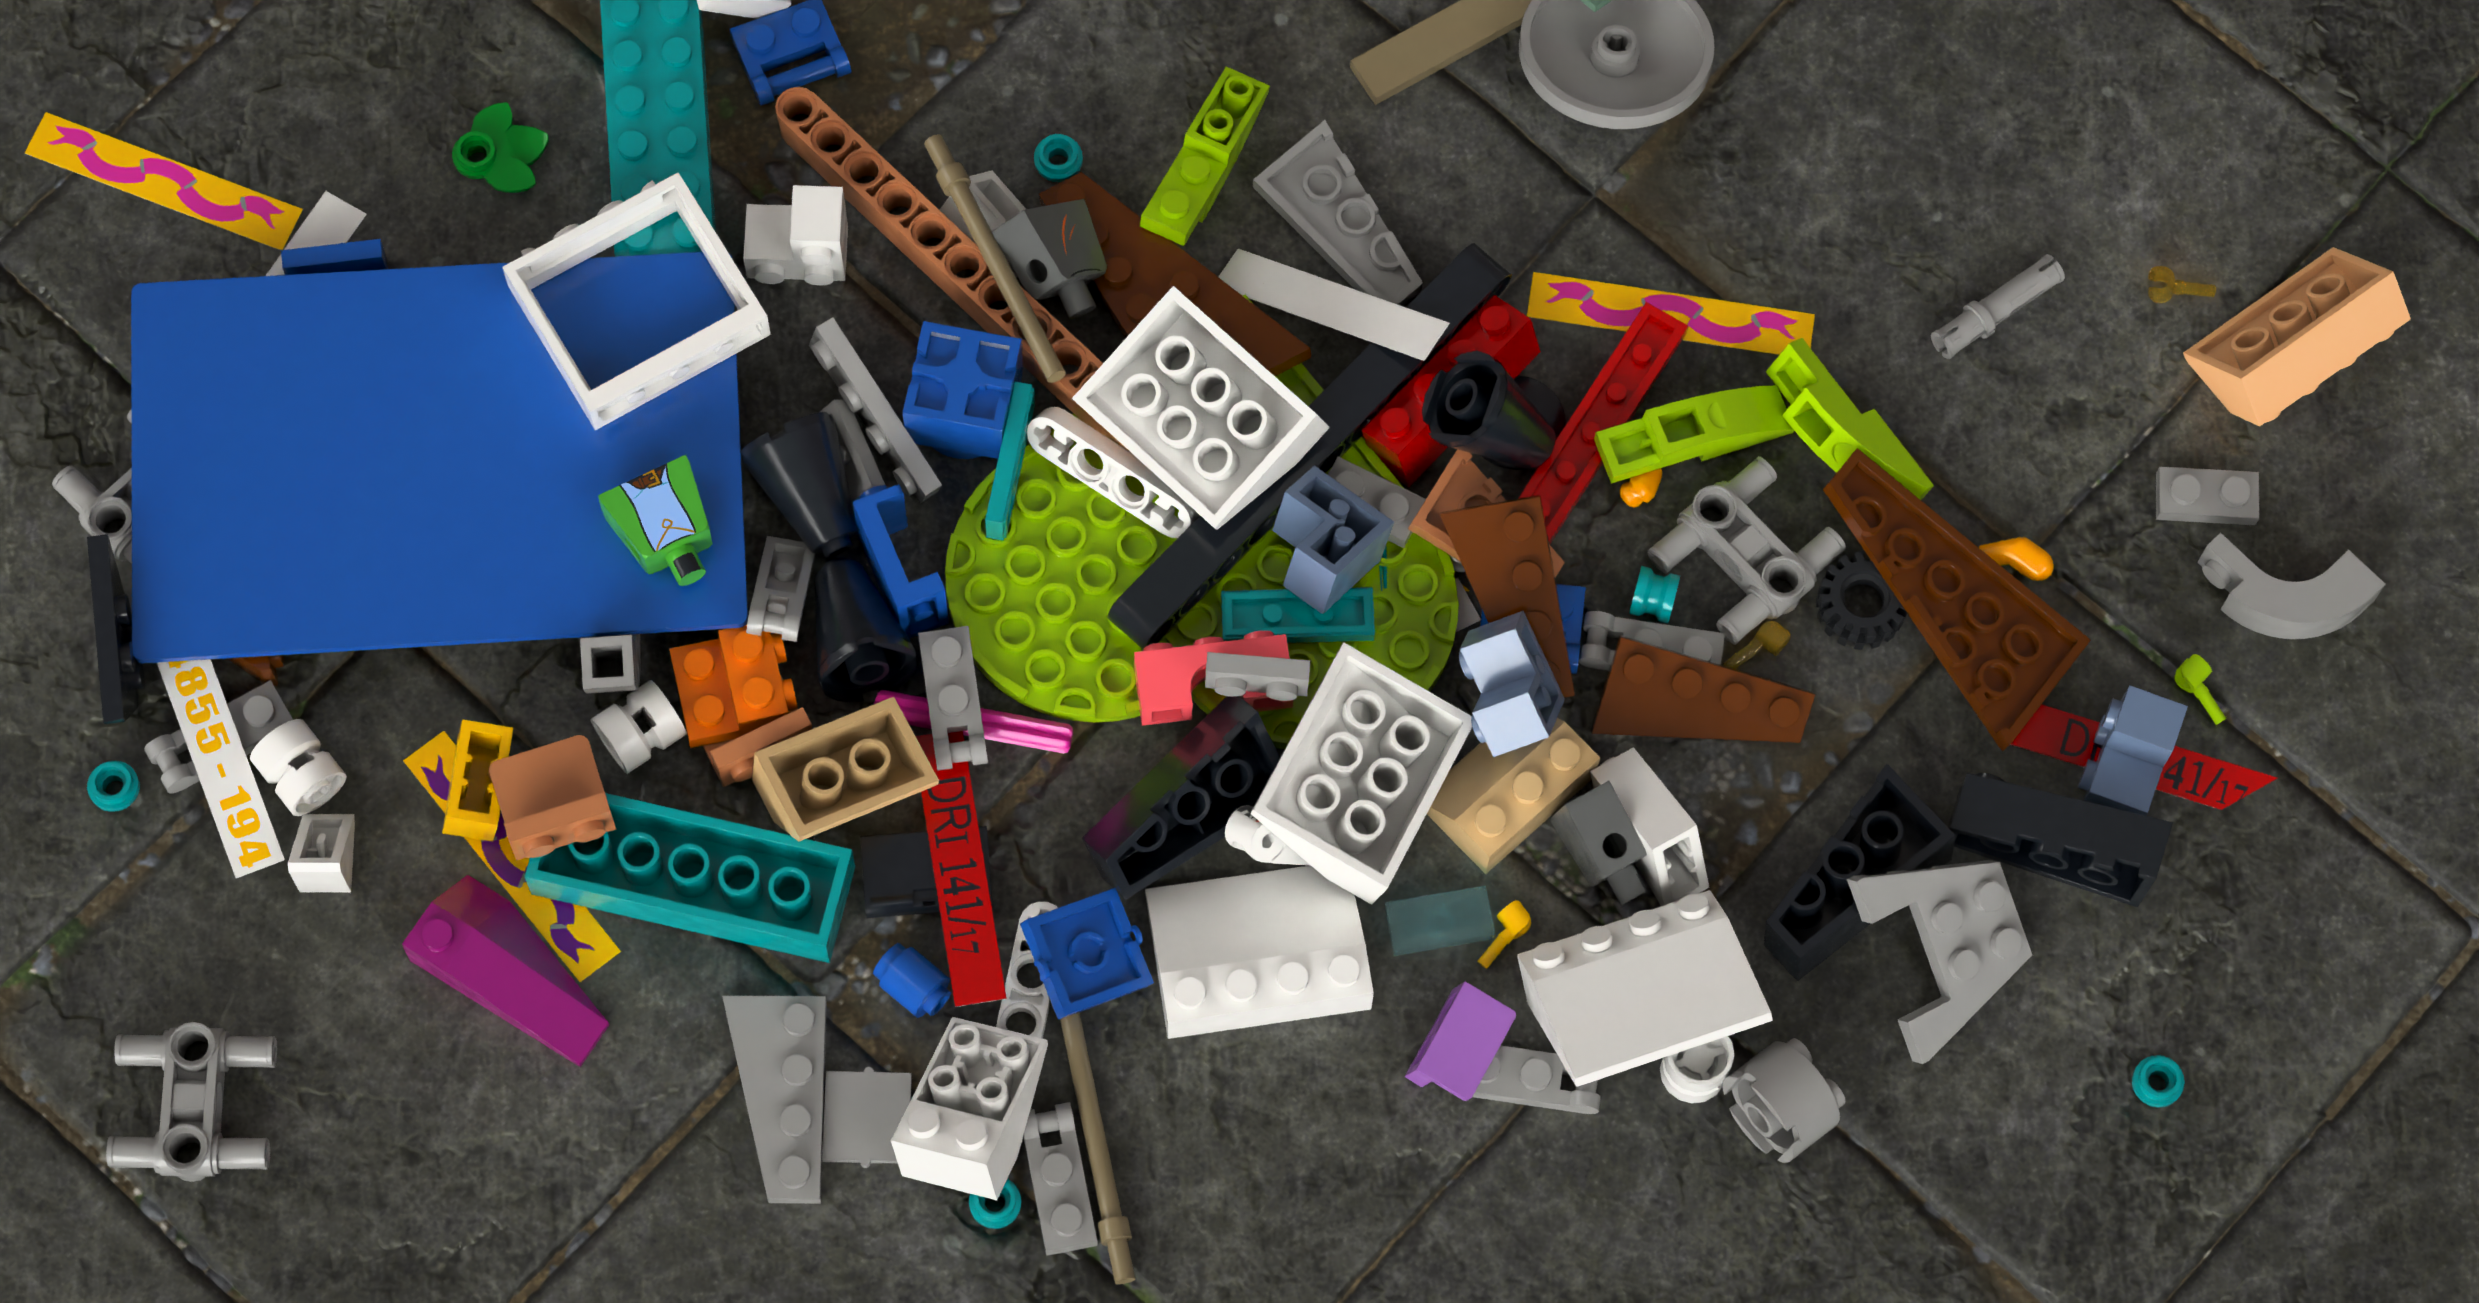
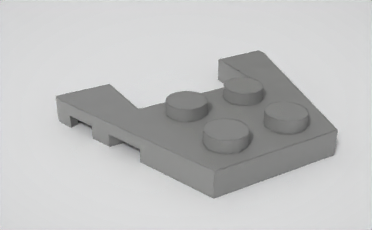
M1984 860L1934 866L1930 869L1891 871L1880 875H1857L1847 879L1862 922L1873 924L1908 905L1910 907L1941 994L1940 998L1898 1019L1912 1061L1924 1064L2032 956L2001 864L1998 861Z

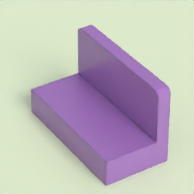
M1466 981L1452 989L1404 1077L1420 1087L1433 1082L1463 1101L1471 1099L1515 1020L1516 1012Z

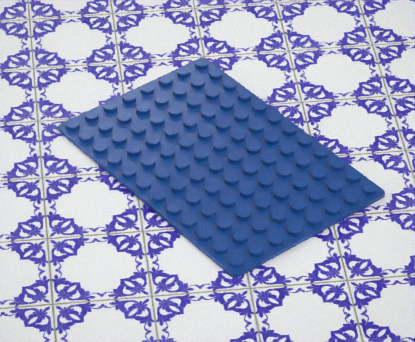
M703 252L589 258L531 289L591 390L735 312V304ZM509 263L152 282L135 285L131 291L132 648L135 660L139 663L731 629L745 626L748 622L737 353L595 430L508 287L502 267ZM686 455L697 485L713 544L709 548L697 553L706 570L705 575L692 584L679 586L670 567L654 574H647L606 521L601 510L598 495Z

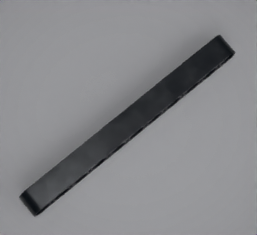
M1475 243L1467 246L1406 307L1450 323L1425 361L1371 343L1308 406L1330 428L1304 457L1218 530L1211 526L1202 516H1199L1117 599L1111 607L1107 618L1142 649L1150 644L1159 643L1274 526L1285 491L1314 465L1326 473L1333 466L1337 457L1341 458L1363 436V428L1494 295L1499 297L1511 281L1512 274Z

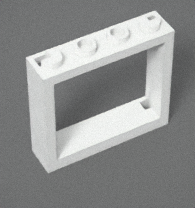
M679 172L657 184L653 180L642 188L639 194L624 202L617 200L605 205L596 217L581 225L571 224L564 227L555 234L553 240L536 249L526 248L522 250V257L502 267L508 287L595 430L771 335L767 314ZM677 211L738 310L591 390L531 289Z

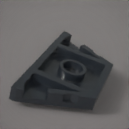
M108 534L87 537L103 723L125 722L139 707L137 690L145 688L143 664L136 661L133 656L132 612L128 596L123 589Z

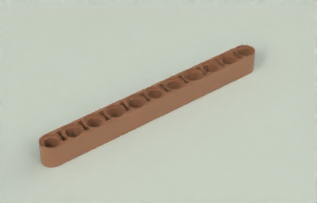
M793 87L782 92L777 98L775 108L781 136L784 141L831 186L843 187L844 198L986 332L1022 339L1023 366L1081 421L1128 450L1072 399L1100 368L1103 362L1022 288L1062 366L1071 364L1079 367L1077 371L1066 374L1061 380L1049 383L1030 346L1023 339L1024 335L1009 306L1002 310H995L989 307L994 302L1006 300L977 245L814 92L803 87ZM799 114L809 115V117L803 121L790 120L792 117ZM830 145L842 146V148L836 152L823 151L826 147ZM862 176L875 177L869 183L862 184L856 182ZM896 207H906L909 209L900 215L889 213ZM930 238L943 240L940 244L931 247L922 244ZM970 269L976 271L975 275L969 278L956 276L962 270Z

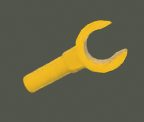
M1518 900L1508 904L1497 915L1498 920L1505 929L1498 934L1496 939L1478 959L1477 962L1485 969L1492 964L1507 944L1509 945L1513 939L1523 936L1531 927L1530 914Z

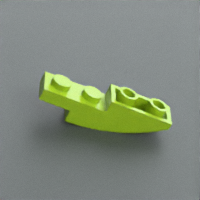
M1227 66L1225 67L1187 130L1183 147L1142 213L1140 227L1182 246L1186 244L1197 223H1203L1228 178L1264 104L1270 85Z
M1803 338L1793 341L1786 346L1767 369L1766 373L1790 403V407L1784 412L1782 417L1797 435L1836 473L1858 448L1917 498L1922 500L1934 485L1877 411L1872 409L1861 414Z
M1777 385L1719 391L1645 410L1643 418L1596 432L1594 441L1612 484L1698 456L1702 462L1791 434L1794 430L1782 417L1787 409Z

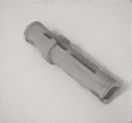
M2046 254L2035 264L1981 301L1977 302L1974 300L1963 307L1962 314L1931 333L1934 347L1938 352L1946 347L1947 349L1942 352V356L1946 359H1951L1957 352L1979 337L1983 339L1988 338L1995 333V326L2056 284L2064 281L2065 274L2061 265L2056 261L2049 267L2048 264L2053 262L2054 257Z

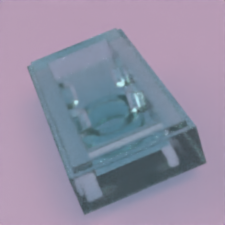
M1486 886L1385 902L1384 909L1394 956L1495 939L1496 933Z

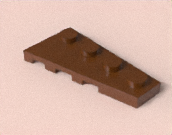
M1536 495L1440 512L1441 519L1488 623L1524 611L1563 696H1575L1541 496Z
M1620 635L1592 724L1591 733L1800 743L1815 694L1811 691Z

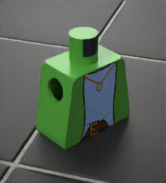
M686 455L598 495L601 510L606 521L647 574H654L670 567L679 586L692 584L705 575L706 570L697 553L709 548L713 543L690 462Z

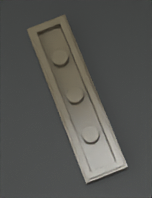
M1460 0L1352 59L1350 68L1371 100L1377 105L1519 27L1522 24L1525 11L1532 0Z

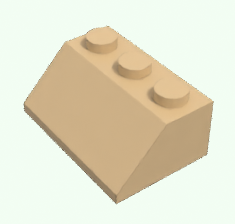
M894 697L754 753L752 781L773 821L798 842L934 787L939 783L937 775Z
M1559 718L1556 719L1549 738L1496 757L1492 756L1486 742L1480 743L1449 770L1427 815L1487 874L1592 780L1590 771L1598 767L1600 757L1565 721Z

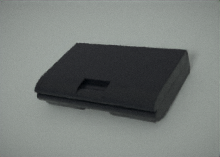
M978 826L991 906L993 908L987 826ZM927 831L860 836L866 918L940 912Z

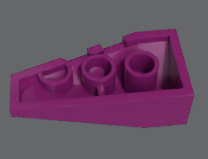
M466 875L430 903L402 943L412 963L580 1068L609 1027V1022L508 899L469 875Z

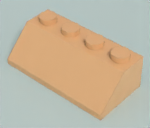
M2332 247L2187 349L2183 354L2188 364L2231 414L2260 427L2264 423L2277 418L2282 410L2302 396L2314 392L2320 383L2334 373L2352 365L2358 356L2375 344L2390 338L2396 329L2411 320L2393 271Z

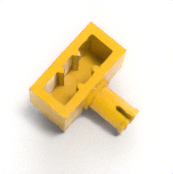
M462 719L453 762L442 830L443 834L493 842L499 822L500 806L490 777L489 767L494 761L509 757L513 727Z

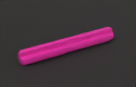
M886 690L878 692L874 704L894 697L909 725L931 729L927 698ZM980 708L985 739L1059 753H1067L1071 747L1073 727L1070 724ZM968 730L963 731V735L969 736Z

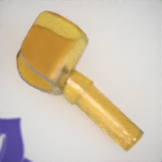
M2165 266L2153 267L2148 273L2149 280L2167 283V286L2164 288H2148V296L2156 303H2165L2174 294L2214 297L2216 293L2215 285L2175 280L2172 270Z
M1768 621L1762 625L1754 639L1746 647L1722 664L1723 666L1736 669L1754 655H1757L1763 647L1776 657L1789 643L1791 633L1778 622Z

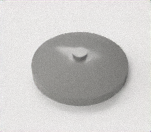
M1532 0L1525 11L1519 39L1521 66L1526 78L1537 94L1554 109L1574 120L1609 129H1636L1656 125L1677 116L1687 109L1700 96L1708 82L1715 49L1711 25L1696 0H1612L1596 12H1593L1581 0Z

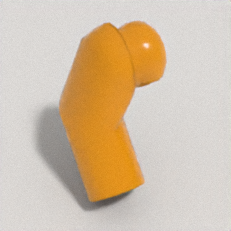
M1662 469L1631 477L1629 482L1622 484L1620 495L1623 501L1633 508L1640 506L1643 501L1646 503L1650 502L1655 497L1661 482Z
M2017 537L1979 546L1984 553L2000 566L2010 565L2033 581H2043L2050 577L2053 572L2054 564L2048 552L2026 537Z

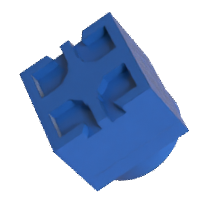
M923 321L917 346V356L912 368L911 383L908 386L903 408L904 427L915 444L932 447L943 455L957 459H973L982 456L998 459L1015 381L1021 382L1022 339Z

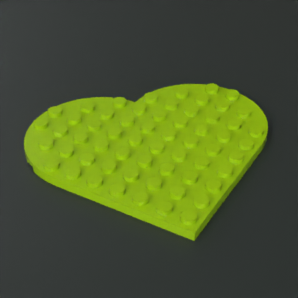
M1246 294L1243 295V297L1250 301ZM1302 363L1275 376L1307 406L1324 391ZM1052 428L1050 435H1051L1053 438H1055V437H1054V431H1055V430ZM1363 437L1341 457L1403 488L1376 453L1367 446ZM1075 441L1073 445L1069 447L1070 450L1077 444ZM1029 444L1025 449L1007 538H1004V541L986 538L985 518L996 469L977 486L968 498L954 533H951L946 555L945 578L947 602L954 628L969 626L974 665L1003 693L1035 711L1056 718L1093 723L1114 722L1140 716L1134 671V652H1140L1143 649L1114 625L1107 616L1117 599L1177 538H1170L1160 533L1041 456ZM1084 449L1087 462L1094 468L1103 469V461L1100 455L1094 450ZM1126 475L1125 481L1129 490L1136 495L1144 496L1145 491L1142 483L1137 478ZM1159 495L1152 500L1153 503L1159 498ZM1173 506L1175 508V512L1173 515L1179 518V510L1175 506ZM1272 527L1159 643H1170L1173 647L1194 645L1193 643L1196 640L1205 637L1222 638L1221 591L1286 589L1283 583L1296 547L1273 532ZM1412 533L1405 548L1387 541V559L1381 558V561L1352 587H1373L1374 641L1287 643L1290 659L1310 660L1307 696H1297L1293 701V708L1258 712L1275 748L1285 749L1343 643L1350 645L1431 692L1448 662L1458 623L1459 602L1457 586L1454 577V566L1449 554L1415 533ZM1379 565L1387 567V588H1384L1382 573V591ZM1205 681L1197 685L1192 692V700L1206 714H1209L1226 697L1216 693L1215 689L1205 688Z

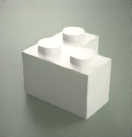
M793 185L792 205L747 204L743 257L747 278H755L758 282L765 284L781 283L784 279L805 280V282L812 285H828L833 281H845L848 222L843 187Z

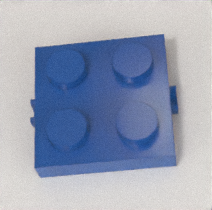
M1116 888L1037 915L1020 923L1034 958V965L1038 968L1040 980L1044 983L1058 1020L1141 990L1154 983L1139 947L1143 941L1141 931L1136 925L1131 926ZM1130 932L1134 933L1136 938L1135 941L1132 940Z

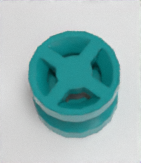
M1641 566L1629 614L1640 616L1644 613L1655 615L1658 621L1669 623L1680 575L1670 573L1664 577L1654 574L1653 570L1649 567Z

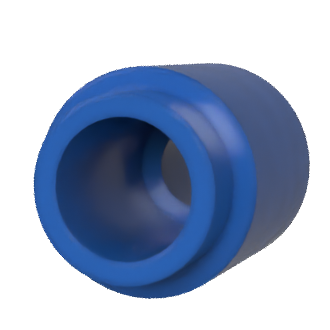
M900 943L893 945L881 957L874 968L873 975L880 980L879 987L916 1018L926 1013L934 1016L943 1008L951 996V992L947 989L950 978L913 947L906 949Z

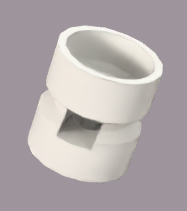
M652 680L641 685L638 690L629 693L625 706L613 704L590 719L595 731L611 756L627 774L651 759V749L653 747L664 750L687 735L686 729L676 711ZM643 715L651 727L644 734L634 721V719Z
M302 719L291 720L275 728L255 746L250 755L251 762L264 779L271 784L277 783L275 792L293 816H302L321 807L341 789L347 777L329 752H319L321 747L319 739Z
M1729 1036L1662 1058L1660 1065L1661 1080L1667 1091L1678 1100L1688 1103L1705 1102L1716 1096L1732 1067L1734 1049Z

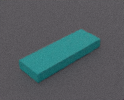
M1016 381L1014 383L985 518L986 538L1004 541V538H1007L1028 440L1027 428L1032 421L1035 407L1032 384Z
M1373 587L1351 588L1324 614H1321L1288 589L1221 591L1222 638L1224 641L1244 639L1245 635L1255 631H1271L1274 635L1286 634L1287 643L1374 641Z

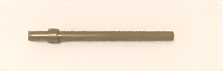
M937 134L929 137L924 145L938 170L936 179L944 194L951 196L1047 381L1054 383L1061 380L1066 375V372L969 189L971 180L962 163L955 162L942 135Z
M1080 1012L1060 1019L1102 1219V1221L1097 1223L1101 1244L1108 1247L1115 1284H1126L1135 1280L1128 1241L1132 1239L1128 1217L1122 1216Z

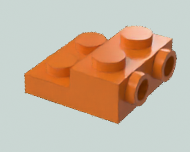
M747 625L741 628L718 630V639L669 649L690 748L736 739L789 714L788 710L797 708L792 679L781 680L778 664L787 662L781 634H771V632L765 631L762 632V636L747 634Z

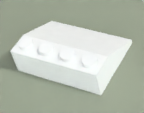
M1174 286L1072 398L1216 530L1292 469L1330 428L1311 408Z
M1343 643L1250 814L1326 879L1372 905L1389 887L1472 729L1471 715L1350 645Z
M1311 865L1145 889L1168 1039L1371 1009L1374 992L1355 895L1326 879Z
M1710 890L1699 894H1689L1678 901L1658 908L1638 911L1631 917L1604 926H1594L1586 929L1583 933L1556 942L1543 943L1532 950L1517 954L1527 1003L1576 1087L1773 1021L1769 1006L1728 916Z

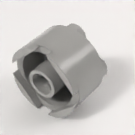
M1796 1038L1790 1039L1787 1043L1780 1041L1771 1043L1725 1078L1722 1086L1724 1095L1732 1090L1736 1103L1729 1109L1745 1135L1765 1154L1773 1149L1783 1154L1777 1160L1782 1163H1788L1837 1126L1840 1120L1839 1108L1846 1102L1839 1086L1834 1081L1823 1078L1812 1064V1056L1807 1047Z

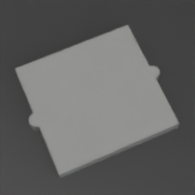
M866 1067L864 1072L826 1071L822 1162L860 1163L863 1168H868L871 1163L898 1164L891 1139L911 1101L912 1073L874 1072L871 1067Z

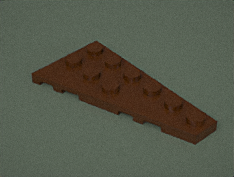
M1083 172L1039 193L1042 206L1084 199L1107 264L1106 273L1091 282L1125 338L1174 286L1274 376L1311 358L1310 347L1171 240L1140 227V216Z
M1857 448L1824 487L1823 491L2003 752L2013 742L2091 639Z

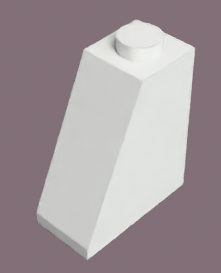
M1634 747L1617 757L1607 759L1599 767L1590 771L1594 788L1610 781L1647 853L1635 865L1661 906L1678 901L1689 894H1699L1709 888L1696 823Z

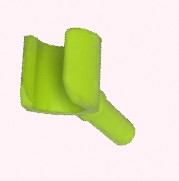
M2193 654L2176 670L2175 682L2183 690L2194 693L2215 725H2218L2227 718L2210 694V690L2203 684L2205 679L2211 674L2212 669L2201 656Z

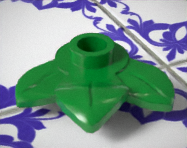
M509 103L494 104L481 110L474 118L471 132L464 134L457 140L452 151L453 163L457 171L463 176L470 179L484 178L497 191L506 193L527 191L536 185L535 176L529 166L542 156L548 145L549 136L546 132L534 127L513 125ZM482 152L486 154L485 159L482 161L471 162L469 160L473 153Z

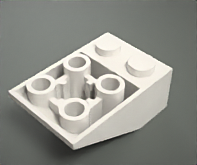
M952 1017L891 1139L902 1176L997 1200L1018 1157L1048 1047L1047 1040Z

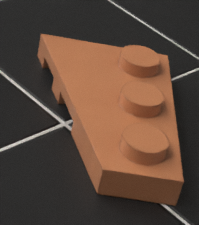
M1457 449L1408 529L1460 561L1441 519L1440 512L1506 500L1501 495L1503 491L1491 477L1487 479L1471 461L1473 456L1468 452ZM1549 545L1556 578L1565 562Z

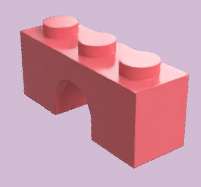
M1255 631L1245 635L1244 639L1224 641L1221 637H1205L1196 640L1193 643L1194 645L1173 647L1170 643H1154L1144 647L1143 651L1134 652V671L1141 724L1145 726L1192 720V692L1197 685L1205 681L1207 652L1290 659L1286 634L1274 635L1271 631ZM1246 691L1244 695L1240 696L1258 712L1293 708L1294 700H1274L1267 697L1266 693Z

